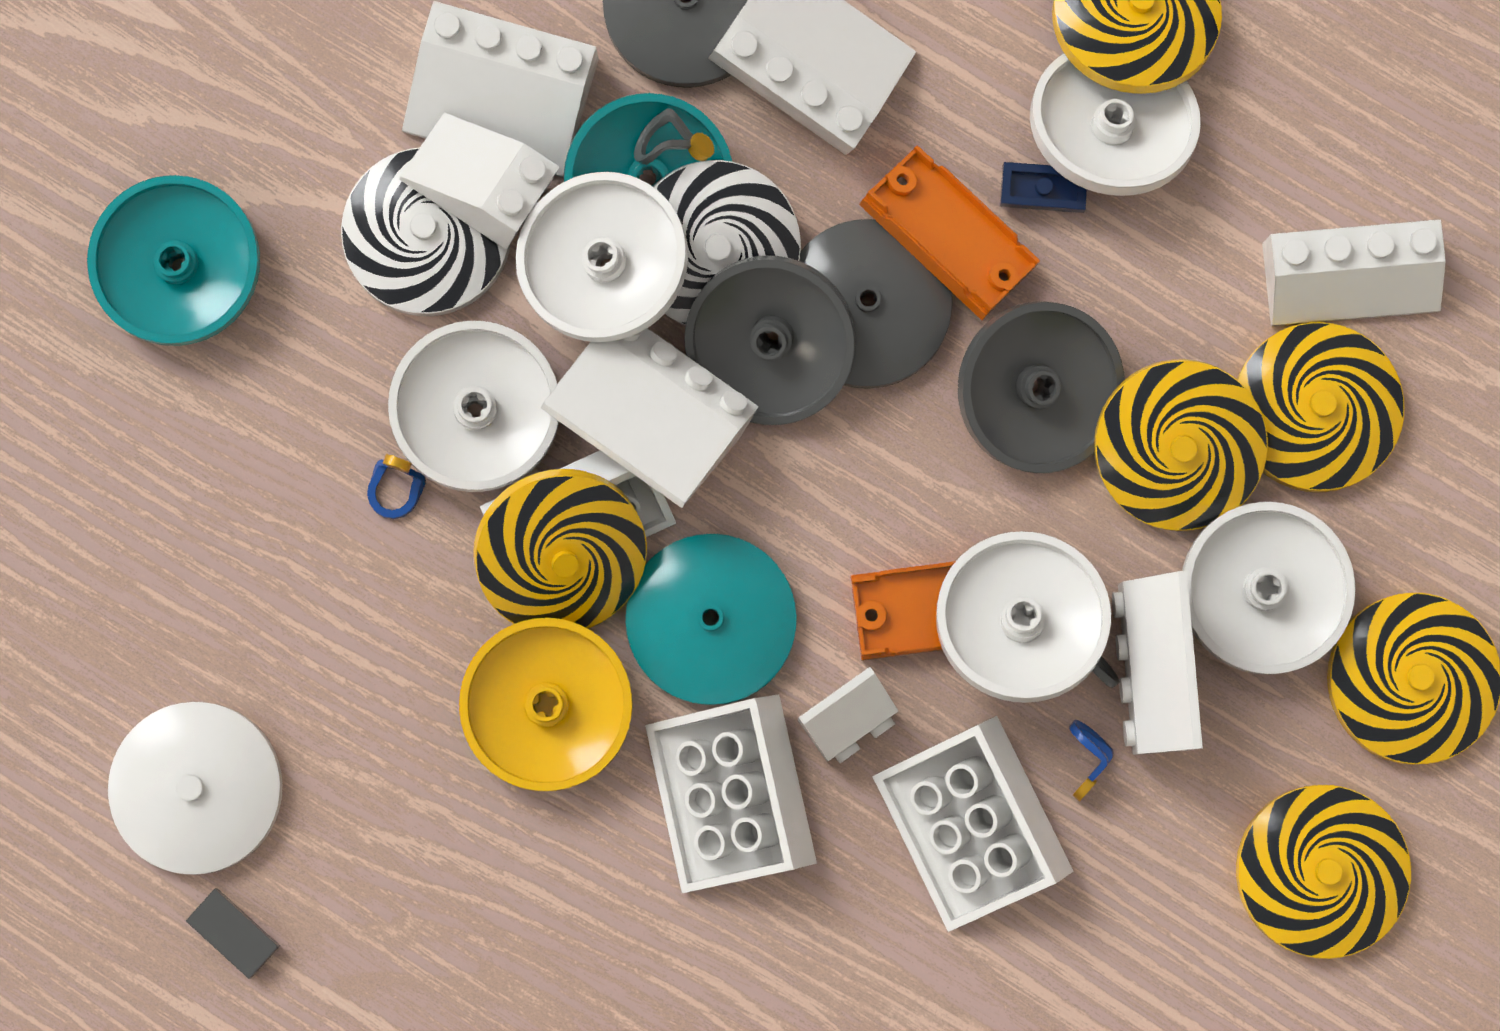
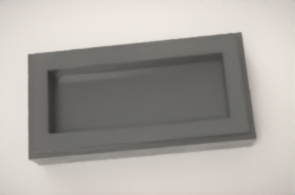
M215 888L186 920L193 929L248 979H251L280 947L273 938L218 888Z

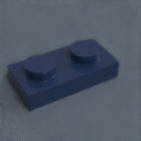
M1003 163L1000 207L1075 213L1085 212L1087 189L1069 181L1051 165Z

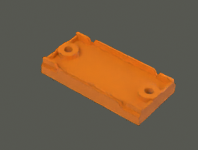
M918 145L886 174L881 181L870 189L859 204L981 320L1040 262L1027 247L1020 244L1018 235L948 169L944 166L936 165L934 160ZM903 177L907 181V184L901 185L898 183L897 179ZM999 273H1005L1008 276V280H1001Z
M956 561L850 576L861 661L943 650L937 632L936 609L942 583ZM870 609L877 612V619L875 621H868L865 617L866 611Z

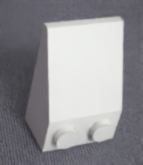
M444 112L401 174L399 180L507 250L531 210L550 185L559 166L522 142Z

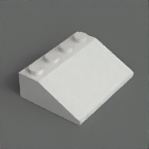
M747 0L708 59L837 150L847 155L859 143L917 51L845 0Z
M433 1L420 44L402 132L426 139L445 112L526 144L558 165L559 169L555 176L563 178L566 156L570 144L578 131L599 58L596 46Z
M646 328L633 336L621 340L590 342L540 408L682 508L737 443L759 406Z
M1177 571L1123 581L1118 584V592L1112 593V609L1114 618H1121L1122 635H1116V654L1118 661H1125L1126 677L1119 679L1121 703H1128L1130 719L1123 721L1125 746H1132L1133 755L1202 749L1187 571Z
M779 695L753 698L645 725L682 893L817 864Z
M998 716L872 776L948 932L1054 885L1074 872Z

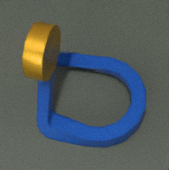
M386 454L384 460L381 459L375 464L371 481L368 485L367 496L369 504L377 514L384 518L398 519L405 517L413 511L425 487L426 478L421 473L411 469L412 463ZM387 468L401 471L413 478L408 501L404 506L395 510L382 507L376 497L378 483Z
M1074 720L1069 726L1072 734L1082 745L1101 760L1100 764L1073 793V796L1080 802L1096 784V778L1107 767L1113 758L1114 752L1097 732L1083 722Z

